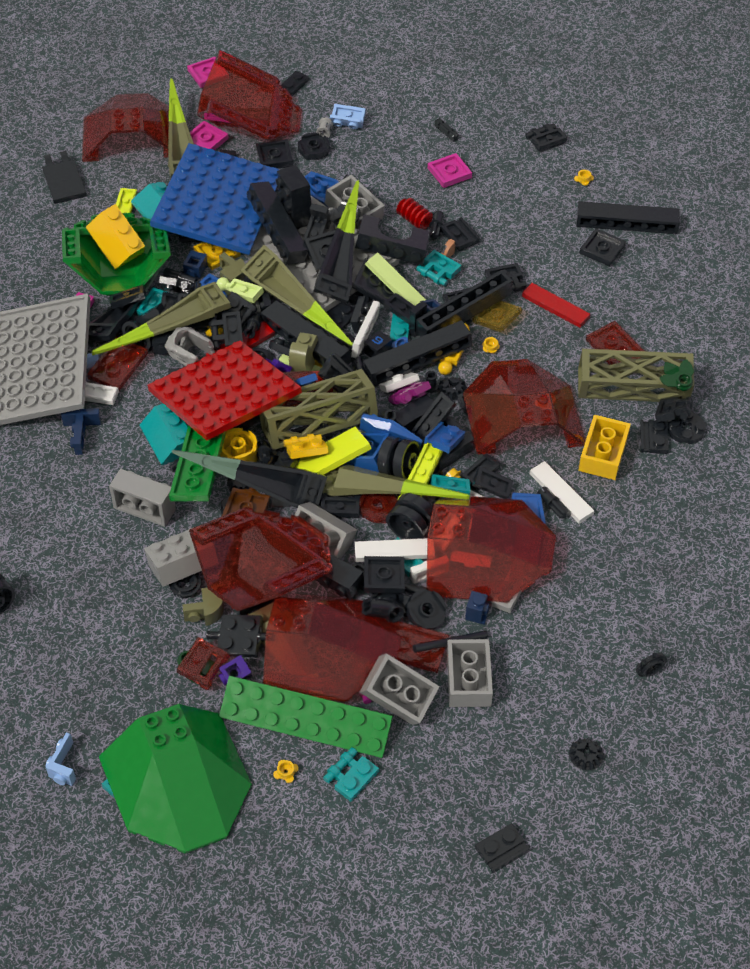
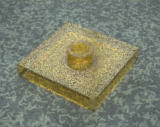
M499 301L474 316L473 323L502 333L522 313V307Z

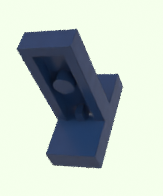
M99 408L79 409L61 413L63 426H72L74 437L70 438V446L74 448L75 455H83L86 426L101 425Z

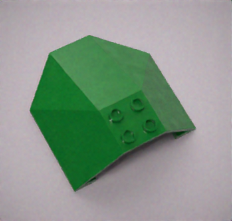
M122 213L145 245L144 253L115 270L86 229V226L99 215L96 214L91 216V220L87 222L82 220L75 223L72 229L67 227L62 229L63 262L101 295L110 296L142 284L144 286L171 256L167 231L151 227V219L145 217L138 219L135 217V214Z
M182 704L137 718L99 756L100 763L127 831L135 835L140 834L148 837V840L163 846L166 844L174 847L177 851L184 854L226 839L252 786L224 721L219 717V713Z

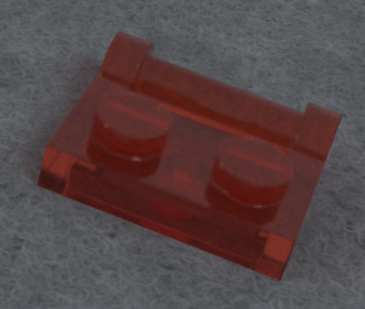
M198 637L178 666L177 673L199 684L201 688L209 690L212 686V680L220 670L219 668L228 661L230 655L226 651ZM211 656L217 657L205 677L200 675Z

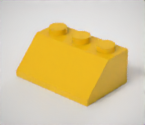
M116 204L102 211L86 226V229L115 270L144 253L145 245Z

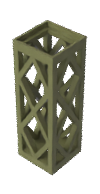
M582 349L578 365V398L660 402V399L679 397V399L691 397L694 389V373L692 375V387L687 391H681L676 387L665 386L659 379L665 375L664 366L655 367L652 364L663 360L664 362L680 366L683 361L679 359H687L694 369L693 354ZM615 358L621 363L608 365L603 362ZM590 371H593L597 374L590 376ZM633 373L644 375L638 379H629L627 377ZM612 385L619 387L612 392L603 389V387ZM657 388L667 389L658 395L650 391Z
M359 369L302 386V393L291 398L302 401L297 407H280L285 403L283 402L259 414L262 431L272 449L275 450L284 447L283 440L290 439L292 436H297V438L305 437L307 434L312 433L314 435H324L360 424L361 417L365 412L368 415L375 414L378 416L375 387L364 371ZM334 385L348 388L343 393H326ZM326 406V408H322V409H319V410H316V411L309 412L310 410H314V409H317V408ZM338 411H356L348 419L333 417ZM321 423L329 425L328 427L316 430L318 427H320ZM311 424L302 433L287 431L293 425Z

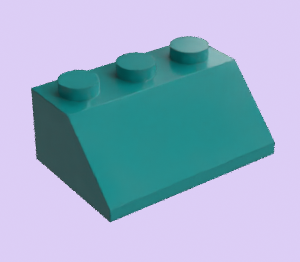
M164 182L148 184L131 200V203L143 217L151 219L167 185Z
M162 403L155 406L140 424V428L161 466L173 462L180 457L173 454L172 450H182L188 428L179 416Z

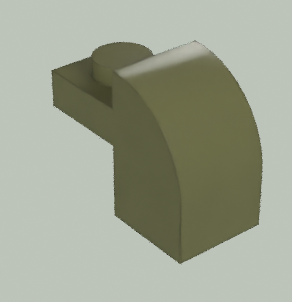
M225 252L220 254V267L222 268L220 278L225 277L230 283L234 278L244 281L246 276L240 271L245 265L243 259L240 258L235 261L232 256Z
M300 332L296 343H291L289 366L292 367V374L301 376L311 374L315 365L312 353L318 341L317 335Z
M221 586L201 588L203 602L182 604L185 622H198L201 619H205L206 626L217 622L224 612Z

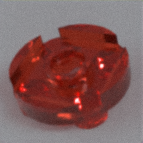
M362 494L359 501L361 516L374 523L386 524V516L397 502L394 494ZM382 503V507H376L375 505Z

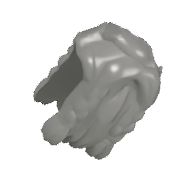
M177 327L172 335L168 337L165 344V349L169 355L185 366L199 360L197 356L188 352L194 345L210 355L215 353L212 341L191 327Z

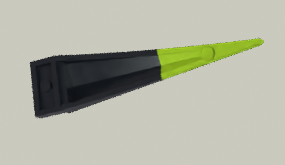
M359 180L356 181L316 276L317 279L313 292L343 303L348 302L352 288L353 246Z

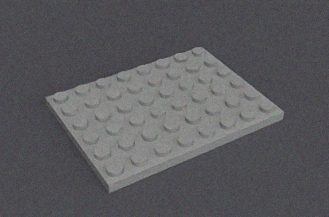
M89 294L0 312V425L84 409L91 300Z

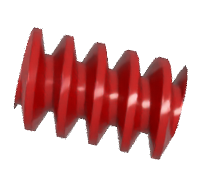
M413 198L401 200L396 208V212L416 228L426 230L433 218V213L428 212V209L419 205Z

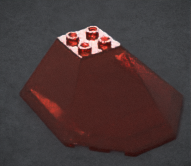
M219 50L201 92L196 116L224 129L267 140L299 132L302 109L299 105L293 103V97L286 88L283 89L280 86V80L277 77Z
M148 93L117 94L84 116L82 162L99 161V146L111 133L144 132L163 146L164 158H168L169 106Z
M528 359L492 361L463 392L478 455L495 453V443L521 427L557 425L563 429L568 448L585 445L586 441L570 385Z
M470 496L468 500L442 497L434 503L427 537V590L435 591L442 597L469 599L471 592L475 591L486 594L487 601L508 602L519 591L523 592L533 585L535 580L543 575L546 576L552 571L556 535L523 500Z
M244 507L189 530L208 590L237 611L277 598L332 572L333 567L330 563L331 553L328 547V536L299 516L291 515L290 518L281 517L278 512L264 510L263 513L253 512L252 508Z
M297 593L275 596L266 628L263 684L327 700L347 702L352 699V695L361 690L380 655L387 653L397 660L401 636L385 618L365 616L362 613L363 600Z

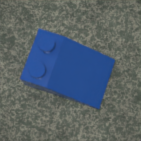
M361 433L370 443L372 449L345 464L379 472L377 465L379 450L383 441L388 436H391V434Z

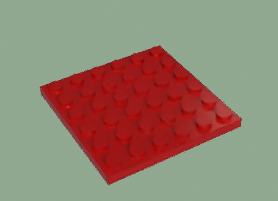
M242 341L234 342L228 347L205 356L147 385L149 392L206 441L302 393L301 386Z

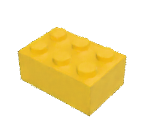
M594 415L581 454L578 471L616 480L631 424Z

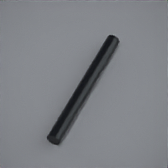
M484 630L414 644L413 651L417 653L447 647L448 640L488 638V633Z

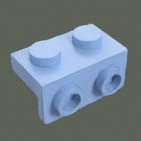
M334 104L330 119L333 125L337 127H342L343 125L351 129L362 128L366 109Z

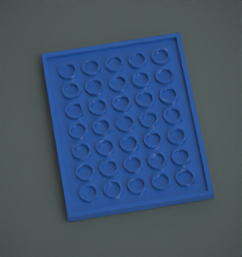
M188 143L151 218L150 226L250 255L263 223L260 222L258 214L247 199V191L249 190L250 183L269 181L276 192L278 187L276 178L279 169Z

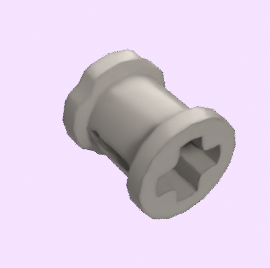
M321 118L319 121L320 126L317 128L316 133H319V136L324 137L325 135L329 138L333 122L330 118Z

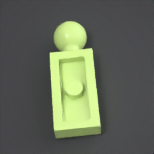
M225 277L219 278L216 282L221 291H225L226 295L233 291L251 303H255L264 293L263 287L235 278L231 283Z

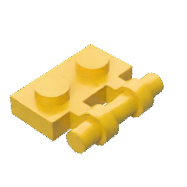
M312 433L298 438L297 436H292L290 439L283 440L284 447H287V453L291 459L328 454V446L322 440L321 434L314 435Z

